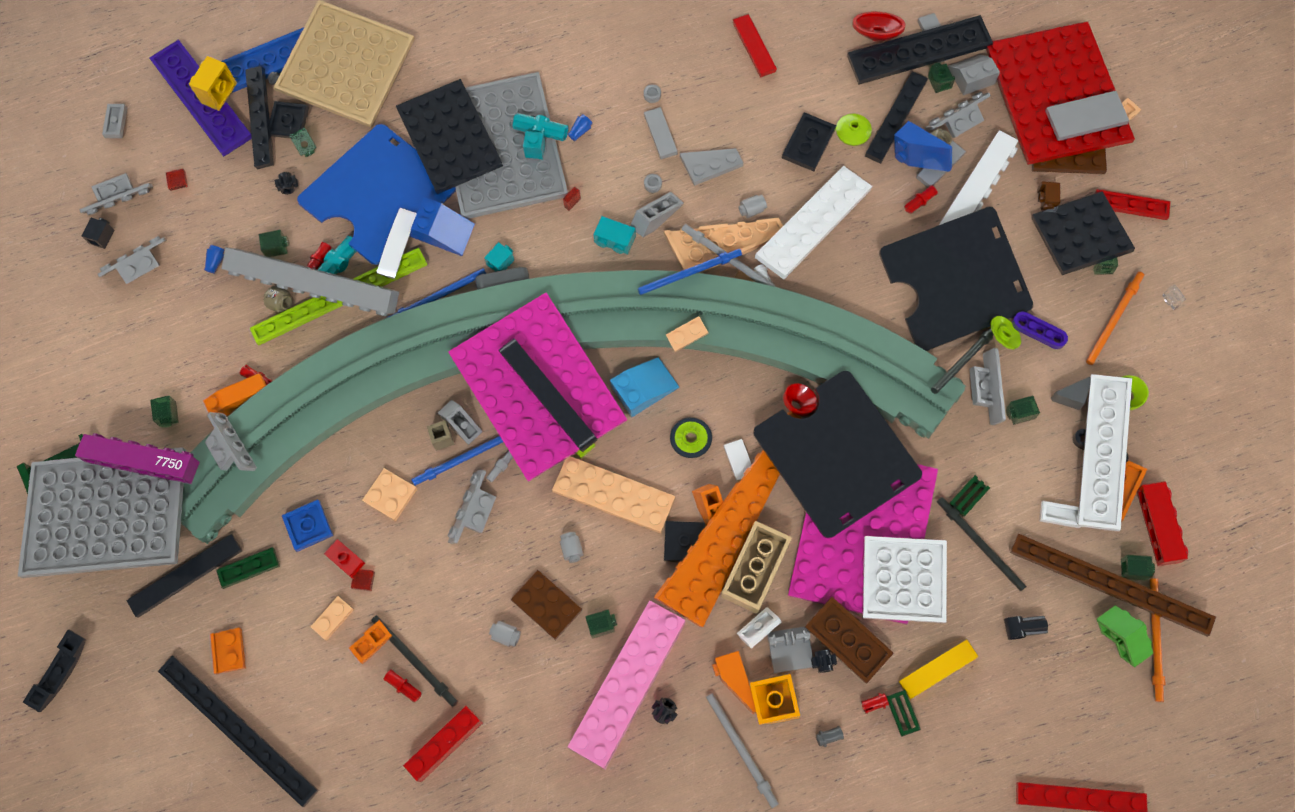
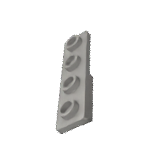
M979 92L973 95V99L969 102L968 100L958 104L957 109H950L944 112V116L940 119L937 117L929 121L930 125L926 126L925 130H934L946 123L951 137L959 136L984 121L977 104L990 97V93L983 94Z
M125 173L91 186L98 202L79 210L81 213L92 215L97 213V209L101 207L107 209L115 206L114 202L120 200L126 202L133 199L132 196L135 194H139V196L147 194L153 186L147 183L134 188L128 174Z
M157 236L149 241V246L144 248L141 245L133 250L134 254L128 257L125 254L116 259L118 263L113 266L109 263L101 267V272L98 273V276L102 277L117 269L125 283L128 284L160 265L150 250L167 241L166 238Z
M993 348L983 353L984 368L974 366L969 370L973 405L988 407L990 425H997L1004 422L1006 416L998 348Z
M209 412L207 416L214 426V430L205 443L221 470H228L232 463L235 462L239 470L255 471L257 467L229 422L228 417L223 413Z
M479 470L471 476V485L463 496L464 503L462 508H459L457 511L455 525L449 530L448 543L457 544L464 527L478 533L483 532L496 496L480 489L486 471Z

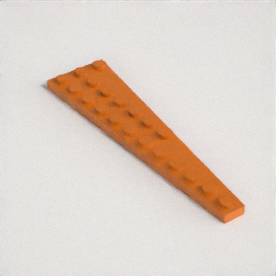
M790 411L787 413L788 415L794 418L802 419L800 416L793 414ZM764 450L756 455L754 463L750 468L746 469L741 481L736 483L707 523V526L699 534V539L694 546L688 549V554L675 567L676 570L673 575L667 578L654 596L656 600L699 627H704L740 555L754 522L757 521L780 475Z

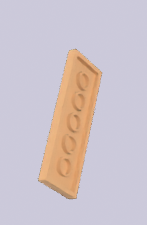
M571 456L565 459L552 489L554 493L658 533H662L675 500V496Z

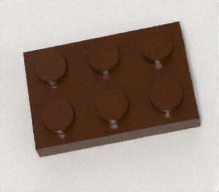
M539 570L533 574L511 599L514 604L555 641L582 611L581 607Z

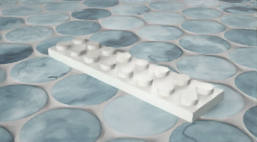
M843 166L756 253L755 258L782 279H785L870 192L872 186Z
M1091 374L1078 526L1120 531L1132 378Z

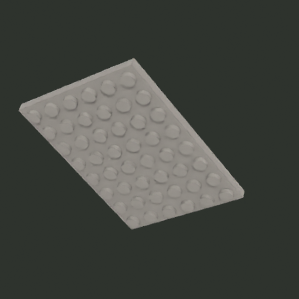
M539 72L466 87L469 97L502 161L503 167L455 187L461 216L470 219L569 197L555 139L545 137L543 159L525 158L523 150L525 132L515 130L512 127L513 118L517 113L532 117L543 115L550 119Z
M182 447V448H172V449L175 450L177 453H181L182 451H186V449H184L183 447ZM79 458L32 462L18 577L30 578L178 564L184 483L85 463Z

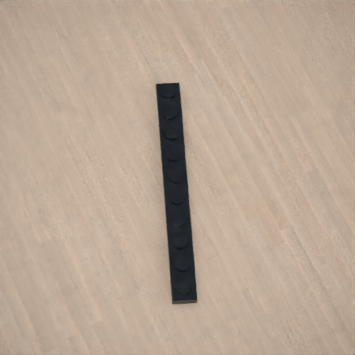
M171 656L158 670L169 683L299 805L305 807L319 790L175 656Z

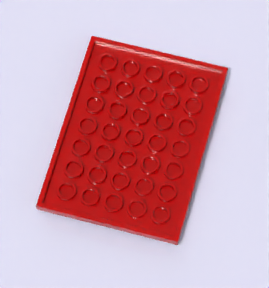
M1088 21L993 41V45L987 47L988 57L993 59L1000 72L997 82L1027 165L1134 142L1135 137L1129 122L1126 125L1058 141L1046 114L1047 107L1116 91Z

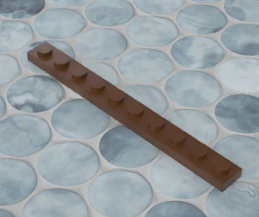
M1019 533L1016 536L1010 551L1011 554L1206 637L1210 636L1216 616Z

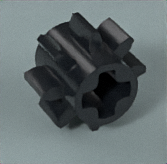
M282 172L278 175L279 179L274 180L275 187L282 194H292L295 191L294 187H298L295 175H292L290 172Z
M830 650L816 651L815 657L811 659L812 668H817L818 673L834 671L833 666L837 664L836 654L831 655Z
M661 698L660 701L656 700L652 706L654 711L651 714L660 724L673 722L678 715L675 712L677 710L676 704L669 698Z

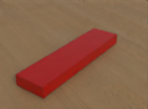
M749 14L733 19V25L760 78L775 73L777 68Z
M1100 189L1095 191V193L1103 191L1114 212L1168 220L1171 201Z

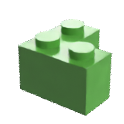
M1115 605L1097 618L1101 633L1115 642L1120 657L1133 667H1136L1154 654L1145 623L1140 619L1137 620L1132 617L1128 611L1122 610Z

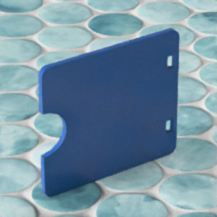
M378 124L299 194L297 201L304 210L320 223L334 217L350 221L354 227V235L348 243L349 246L371 264L378 265L400 208L417 213L424 197L443 204L456 192V188L453 187L437 194L416 149L387 126ZM394 138L400 144L395 146L390 141Z

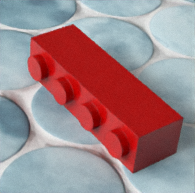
M1166 481L1140 486L1137 490V496L1157 567L1182 563L1188 559V548L1182 539L1183 531L1181 526L1178 525L1176 518L1177 510L1171 501L1172 493L1170 488L1167 487Z
M465 706L403 766L417 782H423L483 722L468 706Z

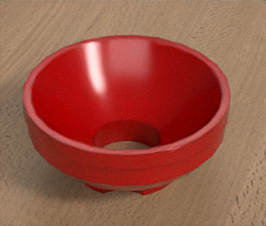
M800 383L791 384L783 395L785 406L793 414L807 416L817 407V397L806 385ZM792 401L799 403L801 408H795L792 405Z

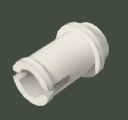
M764 264L754 268L756 273L773 284L767 273L768 268Z

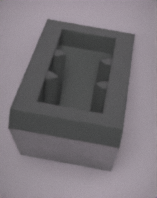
M1087 377L1056 391L1051 400L1080 410L1085 404L1091 378Z

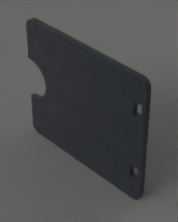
M993 207L983 208L888 244L879 251V256L890 284H907L917 294L918 304L916 310L905 321L914 344L925 351L991 326V321L996 316L1010 319L1019 312H1028L1033 308L1032 298L997 211ZM996 226L1001 236L999 238H995L992 230ZM1017 280L1022 288L1020 292H1017L1013 283Z
M842 371L815 388L819 398V406L812 416L798 419L788 415L782 409L757 425L753 431V435L825 538L836 536L918 482L922 477V471L849 371ZM900 480L903 485L893 491L890 485ZM849 513L852 519L842 524L839 518Z

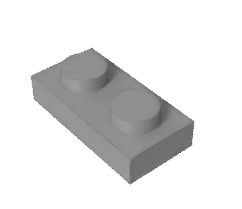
M107 104L102 132L104 138H123L127 106L125 104Z

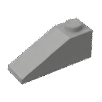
M669 192L638 209L630 226L636 228V232L645 237L654 232L683 205V202L672 192Z

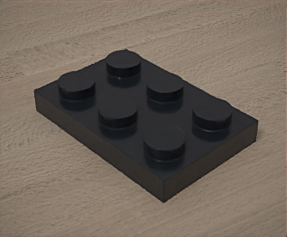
M804 112L782 154V159L815 172L837 125Z

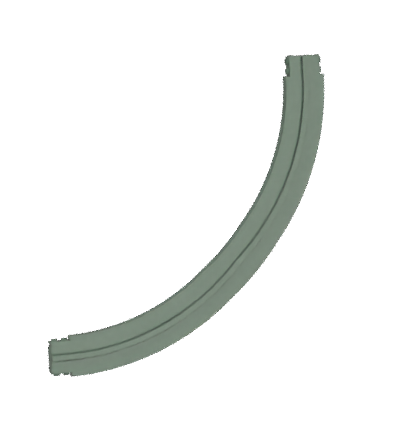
M626 270L585 272L525 279L439 299L390 316L340 339L283 373L228 416L229 422L257 467L255 471L239 470L235 462L232 463L228 470H221L205 443L210 434L190 452L200 463L192 484L184 483L181 524L203 543L208 544L210 541H213L217 537L219 530L231 521L233 514L241 517L283 473L320 443L356 419L389 401L433 382L460 374V370L448 351L546 292L582 349L618 347L672 348L666 334L699 316L709 334L682 349L725 354L763 363L794 373L819 384H823L842 371H849L884 419L893 423L895 418H898L901 424L907 427L910 426L923 438L929 439L954 403L958 402L965 391L966 385L959 378L953 377L937 394L932 393L931 388L947 373L944 368L934 365L938 358L905 338L854 313L774 286L742 279L696 273L640 295L638 292L639 287L679 271Z

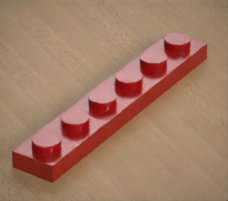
M1016 782L1017 805L1096 812H1148L1147 793Z

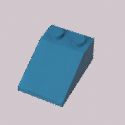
M659 357L625 370L610 380L612 390L631 418L679 388Z

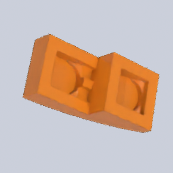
M379 620L366 630L364 636L351 645L349 649L359 662L363 664L392 635Z

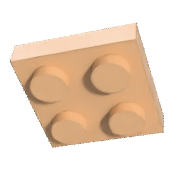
M384 468L362 501L396 522L417 491V488Z

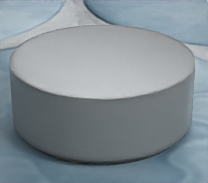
M657 85L646 86L644 89V99L649 103L658 102L661 98V89Z
M657 174L646 176L644 179L645 189L650 193L658 192L662 188L661 177Z

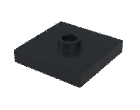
M274 101L270 117L271 136L301 140L309 106L306 104Z
M666 521L664 561L682 562L688 554V549L694 546L699 539L698 536L705 528V523Z

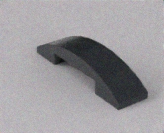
M69 629L66 631L57 646L60 650L39 684H33L23 700L24 704L37 712H42L74 670L83 651L85 638Z

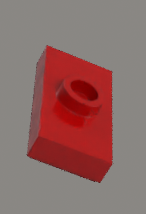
M338 539L324 553L351 578L365 564L363 560Z

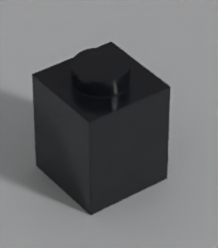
M91 217L81 236L88 244L105 249L115 230L109 225L110 223L107 220Z

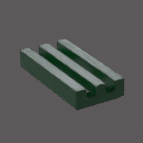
M976 475L949 503L963 517L990 489L988 485H984L982 480H978ZM973 483L977 484L974 487V489L965 497V499L957 506L955 504L957 500L967 491V489ZM979 488H981L983 491L966 508V510L963 511L961 508L975 494V492Z
M906 690L886 696L901 737L921 730ZM903 695L915 725L914 728H911L899 696ZM893 698L896 699L897 704L899 706L900 712L908 729L906 731H904L902 728L901 722L891 700Z

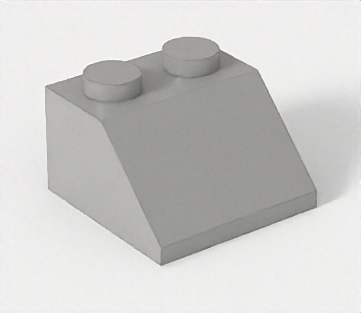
M981 54L948 66L963 95L994 85L1000 73L993 59Z

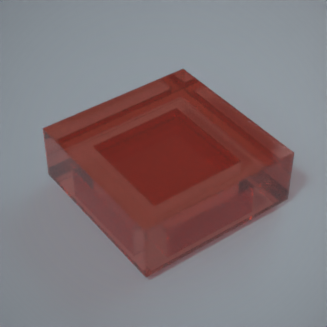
M184 169L166 172L167 185L170 191L188 187Z
M573 187L563 198L564 208L568 211L581 199L578 188Z
M360 569L352 578L351 589L372 592L375 571Z

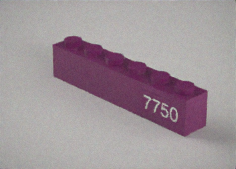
M96 433L92 435L83 434L75 454L77 458L85 463L192 484L200 463L190 452L182 451L177 453L175 450L166 447L162 450L151 444L142 446L138 442L131 440L122 442L121 439L116 437L107 439Z

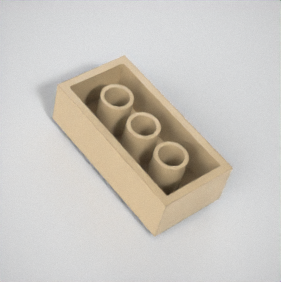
M755 521L722 591L721 597L758 614L792 537Z

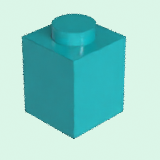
M525 131L523 143L525 158L543 159L545 150L544 133Z
M499 242L484 257L486 266L494 272L506 270L515 261L513 250Z

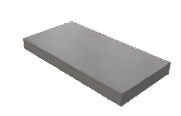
M1117 91L1046 108V114L1058 141L1126 125L1129 122Z

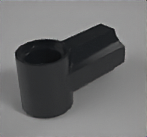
M1014 616L1004 619L1008 640L1048 633V622L1045 616L1027 618Z

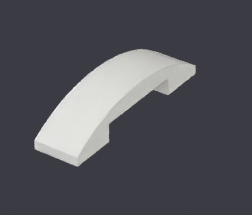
M402 208L399 209L388 236L377 274L395 279L417 213Z

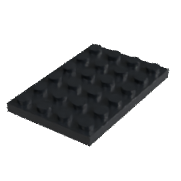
M461 79L396 105L397 111L437 194L503 167L502 161Z

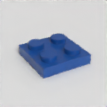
M319 500L281 515L296 552L334 536Z

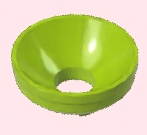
M1122 376V378H1132L1131 393L1134 398L1130 401V410L1140 408L1147 401L1149 395L1146 383L1136 376Z

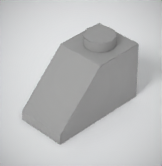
M453 400L438 412L448 426L468 445L482 433V430L464 409Z

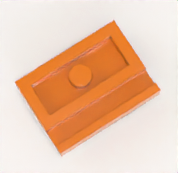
M235 628L220 631L219 633H211L214 674L246 669L242 629Z

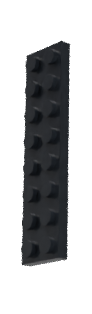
M981 15L854 50L848 52L847 57L858 85L984 50L988 46L993 45V41Z

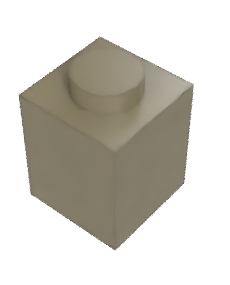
M445 420L427 426L432 445L436 451L455 445Z

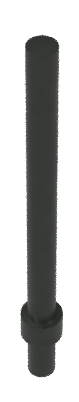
M991 328L988 331H984L979 336V340L931 388L932 393L937 394L984 345H987L993 339L994 334Z
M941 497L937 503L947 513L946 516L958 524L1020 591L1027 586L959 515L960 512L955 507L952 508Z
M377 615L373 617L371 622L375 624L380 620L392 635L389 641L435 688L436 694L439 697L442 696L452 707L455 706L458 700L448 691L449 688L444 682H440Z

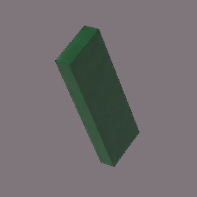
M271 547L216 569L221 588L225 589L278 568L280 564L275 549Z

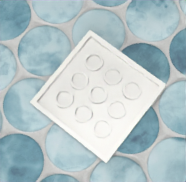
M865 536L862 618L946 623L947 541Z

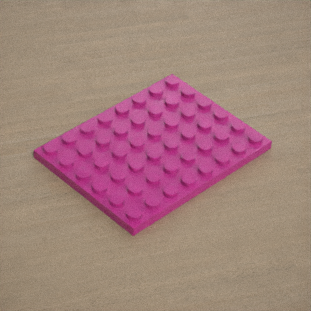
M547 292L448 351L528 482L580 449L498 351L511 339L514 338L597 439L627 421L624 413Z
M917 464L922 471V477L918 482L832 538L823 537L806 513L788 596L823 605L833 597L846 610L863 614L864 537L924 539L938 469ZM897 480L890 486L894 491L903 484L900 480ZM847 513L839 519L844 524L852 519V517ZM889 620V621L898 622V623H902V624H906V625L908 624V621Z

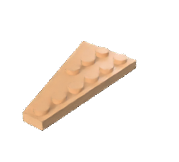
M771 218L750 223L738 222V224L728 225L727 223L700 226L694 230H699L705 234L704 237L727 253L740 248L742 255L764 246L783 225L779 218ZM682 229L679 231L664 230V235L682 270L718 257L716 253L703 244H698L692 240L693 237L682 231ZM708 268V269L703 270V271L698 272V273L705 272V271H707V270H709V269H711V268Z

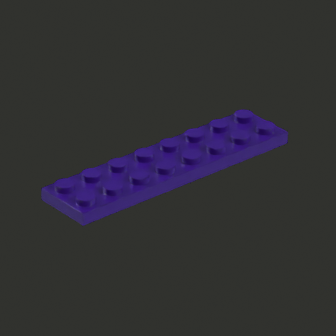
M179 39L149 57L223 157L252 139L251 133L226 101L219 111L201 104L189 85L192 76L198 71L199 65Z

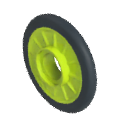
M682 419L671 430V446L676 453L683 457H700L711 446L712 432L709 426L700 419ZM693 433L697 439L694 442H688L685 437L687 434Z

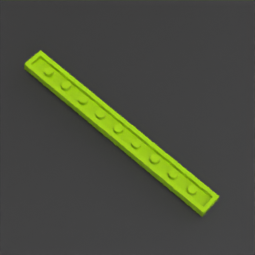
M418 247L402 255L395 279L377 274L378 267L353 279L383 287L427 266V262ZM324 296L320 298L313 297L250 327L256 343L260 346L343 306V302L338 300L337 303L326 301Z

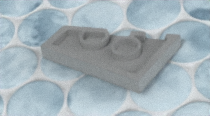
M736 148L680 153V158L694 186L743 167V161Z

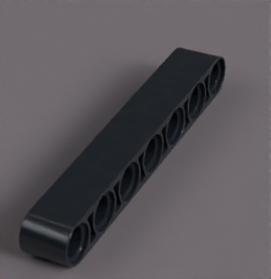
M514 338L498 350L581 452H584L598 440Z

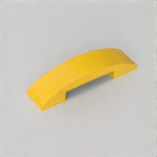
M965 640L900 680L899 684L903 690H906L909 699H912L978 658V655L968 640Z

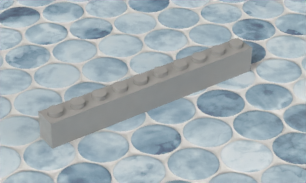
M225 248L221 269L229 271L228 274L240 276L242 274L245 275V279L253 281L257 278L261 280L260 283L267 285L275 283L277 284L276 287L281 289H288L290 287L296 293L304 294V291L309 292V296L315 298L324 296L326 301L337 303V300L342 301V305L348 307L357 305L359 310L370 312L371 309L376 310V314L387 316L388 313H395L399 291L237 248Z

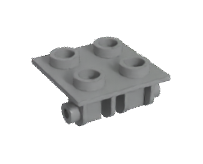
M805 627L774 631L767 634L774 673L812 667L811 659L813 655L809 640L810 632Z

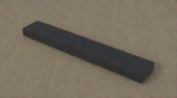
M230 534L126 601L135 617L139 618L241 553L242 549L235 537Z

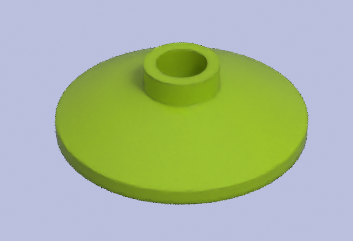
M859 114L843 116L836 126L838 138L843 143L851 146L864 144L870 138L872 132L870 122Z
M996 316L992 319L991 329L995 339L1008 349H1017L1021 345V337L1019 331L1013 327L1012 322L1002 316Z

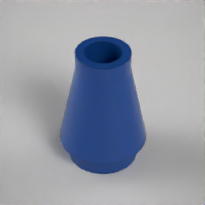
M584 114L580 117L578 116L568 136L573 141H576L591 129L592 121Z
M210 245L206 251L204 271L215 274L216 269L224 258V249Z

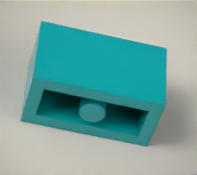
M601 216L593 234L594 243L602 248H611L616 253L628 255L636 238V228Z

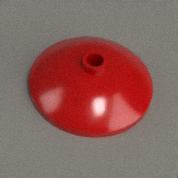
M877 11L858 14L854 17L852 23L853 28L859 34L873 41H885L895 38L904 32L906 26L904 20L900 17Z

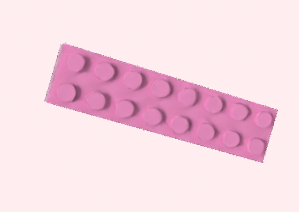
M649 600L568 745L570 750L606 769L685 625L683 618Z

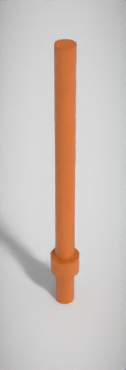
M1137 272L1133 281L1126 287L1125 295L1086 360L1087 364L1093 365L1132 296L1138 292L1139 284L1145 276L1144 273Z
M1151 578L1150 589L1159 592L1158 579ZM1151 613L1154 653L1152 685L1155 686V702H1164L1163 686L1166 684L1162 667L1160 617Z

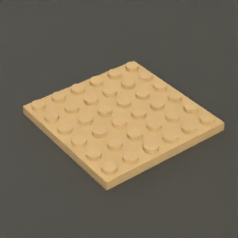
M318 0L274 85V89L290 97L372 128L415 40L414 36Z

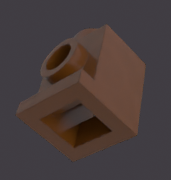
M1042 181L1037 189L1041 210L1054 209V207L1060 204V183Z

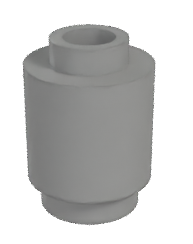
M754 195L741 201L738 208L742 216L750 218L763 212L767 208V204L762 195Z
M576 532L561 535L560 545L564 560H569V563L580 561V557L584 554L579 536H576Z
M498 621L497 624L493 623L489 635H492L491 640L508 647H515L520 638L521 631H518L514 626Z

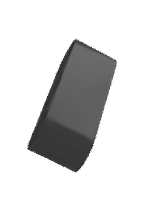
M519 267L477 276L475 281L477 290L530 278L528 269Z

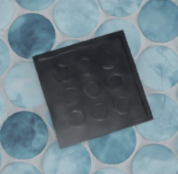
M1103 191L1056 206L1054 209H1047L1032 214V220L1061 275L1132 253L1135 250L1133 243Z

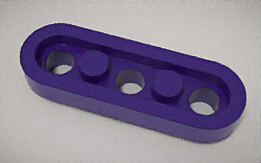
M1019 312L1013 318L1012 325L1017 331L1053 349L1063 348L1068 341L1065 331L1027 312ZM1019 321H1022L1025 325H1020ZM1036 330H1040L1042 334H1038ZM1054 338L1058 339L1059 343L1055 342Z

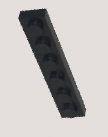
M258 66L246 69L245 71L254 167L261 169L273 166L274 160L265 68Z
M913 71L911 72L869 146L865 157L880 164L882 163L895 140L894 135L902 128L928 78Z

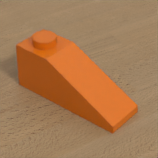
M256 374L216 391L203 400L208 413H223L228 417L267 385L262 375Z
M707 484L692 491L697 508L706 526L723 503L719 487L712 484Z
M739 651L715 658V664H712L715 676H719L722 683L752 714H756L752 691Z

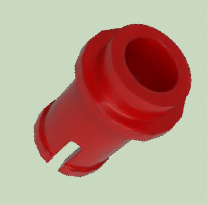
M878 693V696L861 701L865 714L882 707L886 709V706L889 705L885 693Z

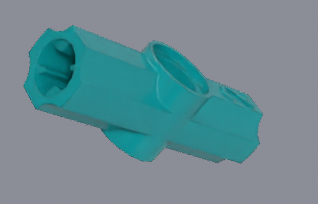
M517 113L513 118L512 127L515 130L544 133V138L547 137L564 141L567 138L568 125L552 122L543 115L532 117Z
M347 236L335 250H330L324 258V263L318 270L335 275L342 273L348 267L349 259L356 253L348 244L353 237Z

